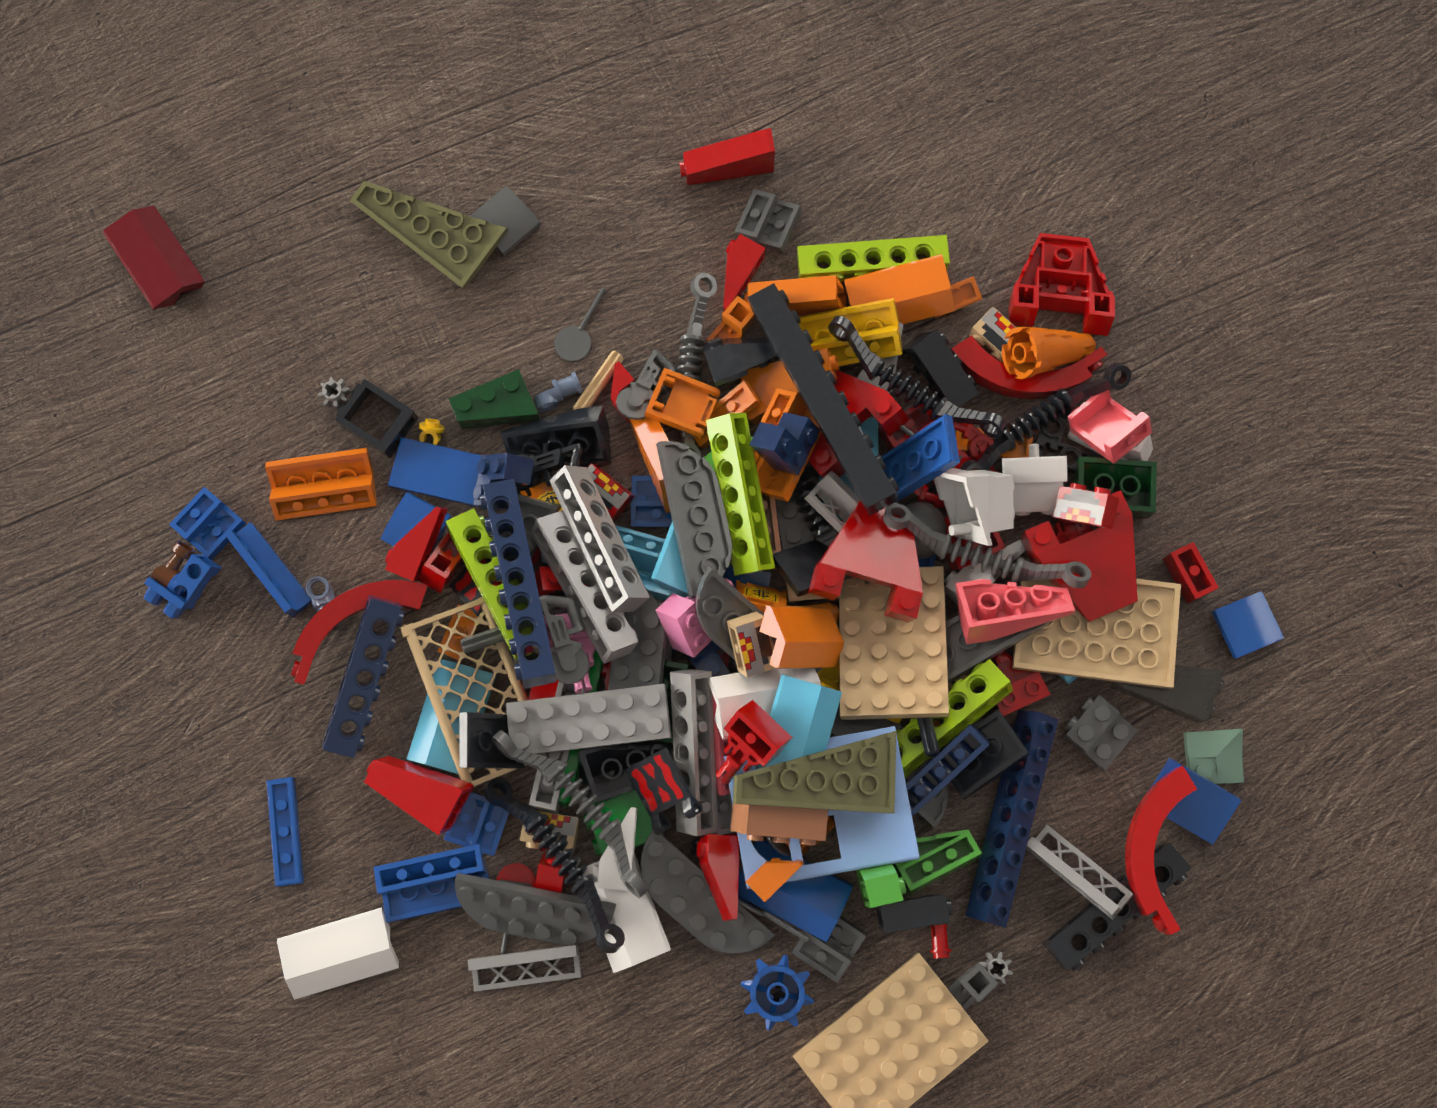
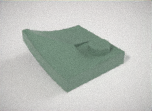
M1243 729L1183 733L1187 768L1215 784L1244 783L1242 758Z

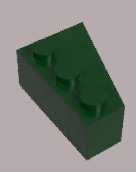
M519 369L448 398L462 429L494 427V425L501 424L517 425L518 423L540 420Z

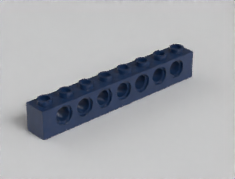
M514 479L483 484L484 494L479 496L482 510H488L489 518H484L487 534H493L494 541L489 542L492 558H498L499 565L494 566L497 582L502 581L504 589L499 590L501 604L508 607L509 614H505L504 619L507 631L512 630L514 639H509L512 656H518L519 664L514 665L517 681L523 680L524 689L556 682V673ZM500 508L507 509L503 514L496 513V510ZM507 531L513 533L510 537L500 536L503 532ZM509 555L518 557L515 561L505 560ZM514 579H520L523 581L518 586L510 584V582ZM519 603L528 605L524 610L515 609V606ZM523 628L534 630L529 635H522L520 633ZM531 652L539 655L535 660H527L525 656Z
M1018 710L1013 730L1030 755L1001 774L965 915L967 917L1004 928L1007 926L1058 719L1036 711Z

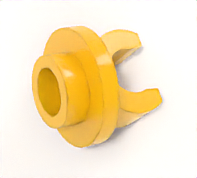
M425 419V422L419 423V428L423 430L419 437L420 442L426 441L427 434H431L434 438L433 445H437L441 440L440 433L444 432L445 427L440 424L439 420Z

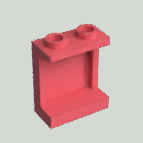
M1110 390L1091 396L1068 416L1071 433L1113 464L1152 433L1150 417L1144 412L1139 413L1137 416L1111 398Z

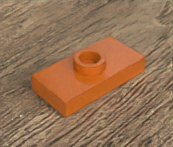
M974 276L950 285L955 310L983 299ZM942 314V315L935 316V319H936V318H939V317H941V316H944V315H946V314Z
M471 609L464 611V614L472 618H478ZM457 614L452 616L449 628L454 626L458 618ZM461 617L457 623L456 630L465 635H470L475 623L468 618ZM449 630L445 632L441 642L442 645L446 644L449 638ZM453 634L448 647L457 652H462L461 640L465 637ZM439 647L437 652L442 653V648ZM451 651L444 652L443 655L459 661V655Z

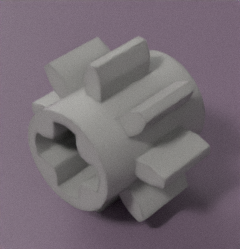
M330 377L329 381L325 384L320 383L323 388L322 392L318 393V396L321 399H325L323 404L327 408L332 404L338 410L340 405L347 404V395L352 392L348 387H345L346 382L343 379L336 382Z
M1000 951L996 953V957L986 952L988 959L985 962L979 961L978 963L995 980L999 979L1002 984H1006L1004 977L1007 974L1013 975V972L1008 970L1007 966L1012 962L1011 959L1002 960V952ZM993 962L1001 964V967L998 968L999 974L990 972L993 968Z

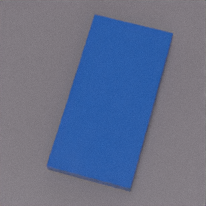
M943 415L881 456L886 465V469L883 471L888 478L892 476L898 485L899 491L896 492L898 501L960 463L952 416Z
M401 437L388 486L473 506V490L477 483V465L481 455Z

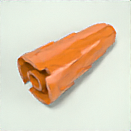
M1016 327L1011 329L1004 338H1009L1007 344L1002 345V359L1010 375L1016 374L1017 377L1015 378L1026 379L1038 373L1054 370L1058 366L1080 361V359L1094 352L1096 342L1088 333L1037 327Z

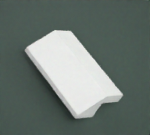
M775 668L748 678L740 672L710 677L709 686L717 704L714 719L722 740L728 739L729 735L723 729L738 709L751 700H754L770 715L781 675L821 685L815 668Z
M634 853L633 872L643 880L641 869ZM599 861L587 866L588 869L583 876L593 874L594 865L599 866ZM594 882L600 901L616 904L610 924L619 926L625 934V941L622 947L615 953H606L613 973L671 950L648 891L641 898H637L629 890L597 888L598 882ZM605 934V938L607 941H609L610 943H616V940L612 935Z
M382 907L277 939L284 978L294 1000L399 968V960L390 942L389 923H386Z

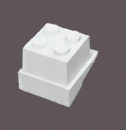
M1029 444V457L1002 458V473L1013 475L1015 485L1013 508L1015 515L1025 516L1031 512H1041L1045 515L1054 514L1059 488L1063 486V482H1067V456L1039 457V444Z
M951 468L934 479L939 499L944 500L951 523L949 526V534L951 536L954 535L958 538L991 546V532L1014 528L1015 510L1013 508V493L1015 485L1013 475L988 470L966 471Z

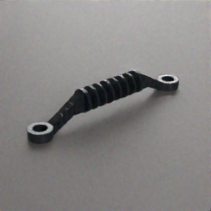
M835 316L828 325L829 332L833 337L840 341L849 342L864 371H866L869 380L873 381L879 376L878 385L880 387L888 382V392L895 387L898 388L896 397L906 393L904 402L908 403L911 399H915L913 405L915 409L923 404V414L931 409L930 419L937 420L947 414L952 416L953 422L979 425L986 435L993 438H1000L1007 429L1006 421L996 413L958 408L945 397L937 402L938 393L935 391L932 395L928 396V386L920 391L919 380L911 385V375L901 379L903 370L900 369L897 373L893 374L894 364L884 368L886 359L870 352L852 322L847 318Z
M1114 363L1106 369L1103 378L1068 390L1058 389L1056 396H1048V402L1045 400L1039 402L1040 408L1034 405L1031 408L1032 414L1029 411H1025L1023 413L1024 419L1019 416L1016 417V425L1012 422L1007 423V430H1005L1000 438L993 439L994 443L988 446L978 461L968 460L961 465L960 469L969 471L976 468V470L989 471L1001 454L1016 448L1015 442L1020 445L1023 444V436L1027 439L1032 438V431L1038 434L1041 432L1040 426L1047 428L1049 426L1048 420L1053 423L1056 422L1057 415L1059 417L1065 416V410L1071 412L1075 409V405L1084 400V398L1110 389H1124L1131 380V370L1123 364ZM1118 371H1121L1120 379L1114 382V376Z
M805 466L792 496L797 497L795 500L796 505H803L800 508V513L807 514L804 517V521L811 523L808 527L809 531H817L813 535L814 541L829 547L838 533L804 499L815 486L814 481H808L811 476L809 472H804ZM863 580L866 585L871 583L869 581Z
M501 778L492 779L484 791L486 800L492 805L500 806L520 819L526 827L525 832L528 835L536 832L532 841L534 843L543 841L538 849L540 851L549 849L545 858L550 860L556 857L551 866L557 868L562 865L558 875L562 877L569 874L564 883L570 885L575 882L571 892L573 895L577 894L586 906L597 934L596 943L598 947L606 953L612 954L617 952L624 944L625 934L619 926L608 923L599 895L597 894L593 874L583 876L588 869L587 866L583 865L577 868L581 862L580 857L570 859L575 851L573 848L564 851L568 842L566 840L557 842L562 834L560 832L551 834L555 829V825L551 823L545 826L549 820L546 814L537 812L535 809L513 798V788L506 780ZM493 789H500L504 796L495 794ZM605 934L612 935L615 938L616 943H610L609 941H607L605 938Z

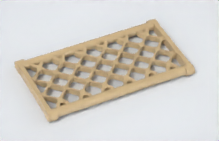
M483 597L416 623L403 625L400 628L403 637L407 638L460 779L470 782L474 787L515 769H500L497 771L494 768H485L489 770L490 774L472 780L470 773L475 768H470L469 770L468 768H459V744L457 741L459 735H455L451 724L459 717V710L463 701L470 700L478 704L476 713H479L482 707L493 710L495 714H506L502 712L501 708L507 697L517 698V701L528 700L521 680L517 681L515 664L505 641L496 643V646L485 647L478 660L467 656L464 651L457 652L448 647L453 634L467 638L473 636L479 624L488 625L490 629L498 627ZM481 605L483 610L478 618H472L464 614L465 610ZM454 614L458 616L452 628L439 623V620ZM461 617L474 621L475 625L470 635H465L456 630L457 623ZM430 623L433 624L428 637L417 636L415 629ZM436 626H440L450 632L449 638L444 645L431 639ZM429 643L442 648V653L436 662L427 661L423 650ZM487 649L498 650L502 660L496 667L483 663L482 659ZM445 651H451L459 655V661L455 669L441 665L440 661ZM463 658L476 663L475 671L471 677L458 672L459 664ZM479 666H485L493 670V676L489 684H484L475 679ZM437 668H443L451 672L452 676L447 686L435 684L432 674L435 673ZM497 673L508 675L511 685L505 692L492 686ZM455 675L464 677L469 681L463 694L450 689V684ZM472 683L480 684L486 688L481 701H476L467 696ZM489 690L503 695L501 704L497 709L484 703ZM448 692L461 697V702L456 711L445 710L442 699Z

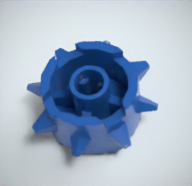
M783 955L778 964L767 965L761 959L756 960L758 972L753 980L741 981V986L750 992L751 1002L744 1012L746 1014L758 1012L761 1017L765 1018L766 1030L771 1031L776 1022L786 1020L794 1027L798 1026L796 1013L800 1011L802 1005L813 1004L814 999L805 994L803 983L810 975L809 972L796 973L793 969L789 968L787 955ZM776 985H780L781 991L785 992L784 996H779L778 1000L773 999V994L770 993V989H775Z

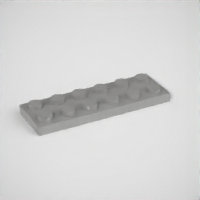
M666 684L506 703L509 737L518 749L529 751L533 754L671 738Z

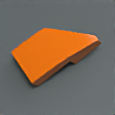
M773 858L771 861H766L748 878L746 883L765 902L804 862L797 859L795 861L780 860V858Z

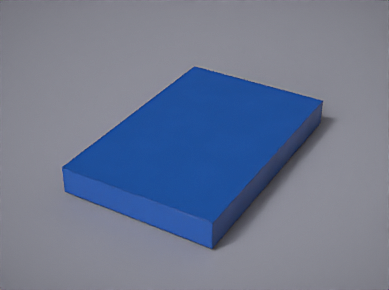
M1169 757L1151 787L1164 775L1176 767L1182 766V764ZM1184 766L1197 790L1178 802L1166 818L1213 845L1240 804L1241 799Z

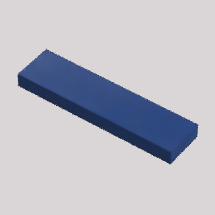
M295 777L267 780L275 887L304 883Z

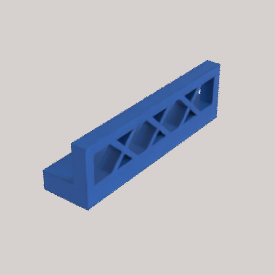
M250 522L237 533L231 529L224 533L286 614L295 617L312 603L305 589L253 523Z

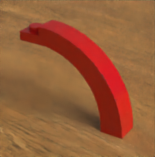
M972 335L951 348V352L957 354L963 363L961 367L965 373L969 374L977 384L998 394L1020 399H1045L1049 395L1056 394V391L1060 388L1068 390L1088 383L1093 377L1092 373L1104 365L1102 361L1107 356V353L1101 346L1085 358L1068 367L1038 373L1031 378L1018 379L1015 378L1017 377L1016 374H1009L1004 363L988 354Z
M405 580L377 581L355 587L331 600L313 616L296 642L292 655L302 657L301 662L295 660L290 675L295 677L294 683L305 685L313 658L324 638L343 620L363 611L369 595L400 603L402 608L418 612L428 585Z
M1183 765L1164 775L1145 794L1131 820L1125 847L1126 875L1129 889L1134 894L1133 900L1141 915L1147 916L1151 913L1154 915L1151 918L1153 924L1160 933L1164 932L1165 935H1172L1181 929L1167 907L1157 885L1154 869V850L1159 830L1169 812L1184 797L1197 790Z

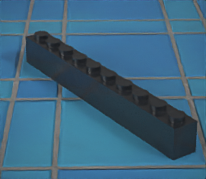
M773 283L747 297L751 310L869 516L897 502L896 492L899 491L897 483L892 476L888 478L883 471L886 469L883 459L880 455L875 456L871 448L874 445L867 433L862 435L858 428L862 426L855 412L850 414L846 406L849 405L845 394L843 391L837 392L834 387L837 384L835 377L830 370L826 372L822 365L825 364V361L819 350L813 351L810 345L813 343L812 338L806 329L802 331L798 324L801 323V320L795 309L790 311L787 304L790 302L784 290L778 291Z

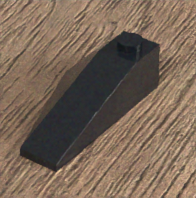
M719 337L708 341V345L703 346L716 386L748 375L747 370L749 368H764L769 365L774 357L779 359L767 337L726 338L723 340Z
M603 405L572 410L506 429L500 433L506 452L510 454H525L528 456L533 454L538 456L558 448L562 449L581 443L583 448L580 461L581 467H588L591 463L598 466L611 463L610 432ZM572 454L566 455L565 461L570 462Z
M619 744L578 751L580 779L583 780L581 784L583 789L586 787L590 788L586 797L589 798L596 794L598 797L594 802L595 804L635 790L625 770L664 748H667L674 761L673 744Z

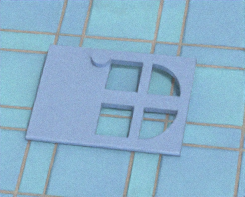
M895 726L830 737L826 750L896 731ZM897 735L895 813L828 810V816L834 815L841 858L803 864L786 882L920 859ZM743 765L735 775L746 773L742 770L745 765ZM753 766L749 771L755 770V766ZM734 777L732 778L731 782L729 783V789H730V794H731L732 806H733ZM737 832L745 881H747L767 860L757 852L752 841L747 840L746 834ZM790 838L789 847L792 861L796 859L803 861L799 839ZM746 883L747 889H751V887Z

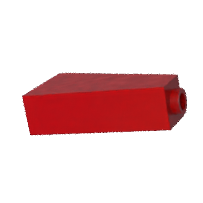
M771 128L683 152L684 162H679L681 177H686L687 185L774 172L775 147Z
M391 756L373 760L367 768L368 775L364 780V783L437 835L451 830L474 788V785L470 782Z

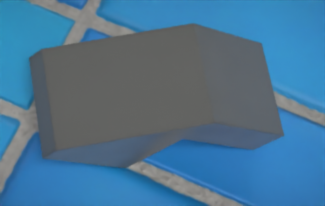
M977 963L957 977L947 989L962 1008L966 1010L975 1000L980 1002L998 985V982L980 963Z

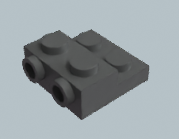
M1098 695L1093 699L1090 696L1080 707L1083 712L1078 718L1073 716L1066 723L1064 728L1067 731L1062 737L1104 771L1138 730L1119 715L1120 712L1103 697Z

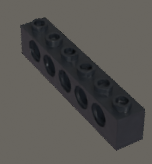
M1171 842L1162 843L1154 850V869L1160 867L1164 872V878L1160 882L1157 881L1160 893L1164 898L1167 895L1166 889L1172 884L1177 886L1188 877L1186 872L1191 867ZM1125 874L1117 881L1130 891L1127 875ZM1117 888L1105 890V895L1114 903L1117 900L1120 901L1125 896ZM1133 897L1124 906L1122 914L1116 916L1113 920L1094 904L1090 903L1042 942V944L1062 969H1072L1074 971L1085 963L1084 957L1091 951L1093 954L1100 951L1106 945L1105 940L1109 936L1113 935L1115 937L1123 932L1127 927L1125 925L1127 921L1132 917L1134 920L1138 919L1142 915ZM1097 917L1103 921V929L1100 932H1095L1092 928V922ZM1079 934L1083 939V945L1076 950L1073 948L1071 941L1073 936Z

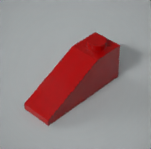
M739 234L736 241L732 239L726 249L727 263L723 312L737 296L741 297L765 258L766 248L742 234Z
M435 507L398 541L386 555L385 562L387 565L385 570L411 581H418L423 565L432 553L448 509Z
M448 532L423 565L418 580L440 594L463 561ZM477 537L471 538L469 542L474 543Z
M707 834L700 837V841L697 843L696 853L697 857H700L699 865L723 921L736 920L738 916L739 878L738 836Z

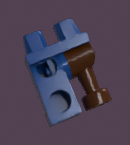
M176 541L173 545L172 551L175 554L167 564L156 567L151 577H148L144 583L148 586L144 599L153 605H159L163 598L167 599L169 602L163 612L172 619L179 618L185 609H193L207 583L222 568L206 556L194 554L195 550L181 541ZM187 559V563L183 567L182 571L179 572L178 570L183 560Z

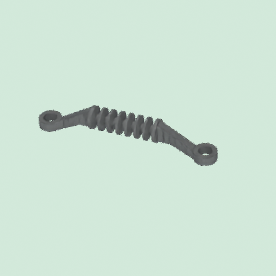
M708 273L698 274L690 284L691 291L696 300L687 333L680 337V342L685 346H681L679 352L685 355L679 356L678 361L685 365L677 367V371L683 373L682 375L700 382L701 378L695 375L701 374L702 369L695 365L703 363V359L698 356L704 354V350L701 347H697L705 344V339L701 337V324L704 320L703 317L708 300L717 290L715 278ZM699 281H705L708 284V292L700 289ZM680 430L681 444L689 446L690 450L701 457L700 450L695 445L694 435Z
M895 503L886 507L883 515V521L888 527L897 530L908 528L925 545L929 546L932 551L940 556V559H944L950 553L952 563L959 556L961 557V566H964L968 560H971V569H974L980 563L982 573L990 566L992 576L998 570H1001V579H1005L1009 573L1012 574V582L1015 583L1023 580L1034 581L1038 579L1046 580V578H1062L1067 585L1073 588H1083L1087 586L1091 577L1090 569L1081 562L1036 565L1020 557L1016 563H1012V554H1009L1005 560H1002V551L999 550L996 556L993 557L991 547L985 553H982V544H979L975 550H972V541L970 540L964 547L961 546L960 537L953 544L951 543L950 534L947 533L945 535L933 531L902 504ZM893 515H898L902 518H896ZM1072 573H1077V574H1079L1081 577H1077V576L1073 575Z
M498 731L491 739L503 755L516 762L538 769L546 778L547 783L557 780L558 782L554 790L565 789L561 798L565 799L572 796L573 798L569 806L580 805L576 814L580 815L586 812L587 815L584 822L595 821L591 830L602 829L599 839H603L613 850L620 879L634 896L641 898L648 891V888L644 881L630 870L621 831V821L618 818L611 822L609 821L612 814L611 810L604 814L601 813L605 804L594 805L598 797L596 794L589 798L586 797L590 788L579 789L583 781L582 779L572 782L575 772L564 773L568 766L566 762L518 749L505 732Z

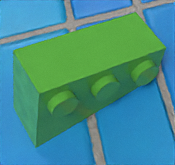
M969 829L923 838L917 837L916 841L920 859L894 863L893 866L898 876L903 877L906 890L910 896L980 859L982 853Z
M892 864L856 870L864 906L873 908L904 901L902 894H906L903 877H898Z

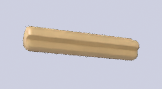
M616 351L610 353L573 406V410L593 405L613 376L615 363L618 361L620 363L623 362V356Z

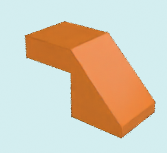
M737 296L723 312L722 322L706 341L708 342L719 337L722 340L726 338H742L755 317L750 305Z

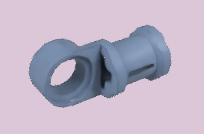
M572 372L571 376L559 381L552 380L554 388L539 393L533 398L538 412H547L557 407L564 397L577 392L579 394L583 393L576 373Z
M313 577L307 582L306 592L311 598L313 608L317 612L335 598L330 582L323 577ZM317 582H323L326 588L325 592L320 596H315L312 592V588Z

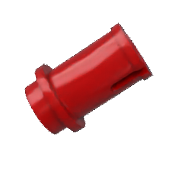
M947 924L931 925L933 950H930V953H933V958H949V952H952V950L948 947Z

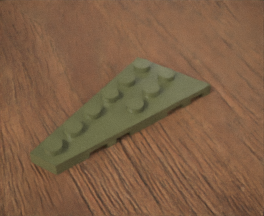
M366 181L361 184L350 199L354 205L463 289H466L509 231L506 227L476 219Z
M896 731L735 775L733 804L894 814Z

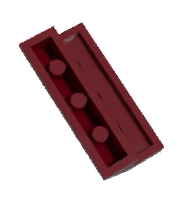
M154 205L132 209L103 230L107 241L153 310L175 305L181 292L203 287L204 279Z

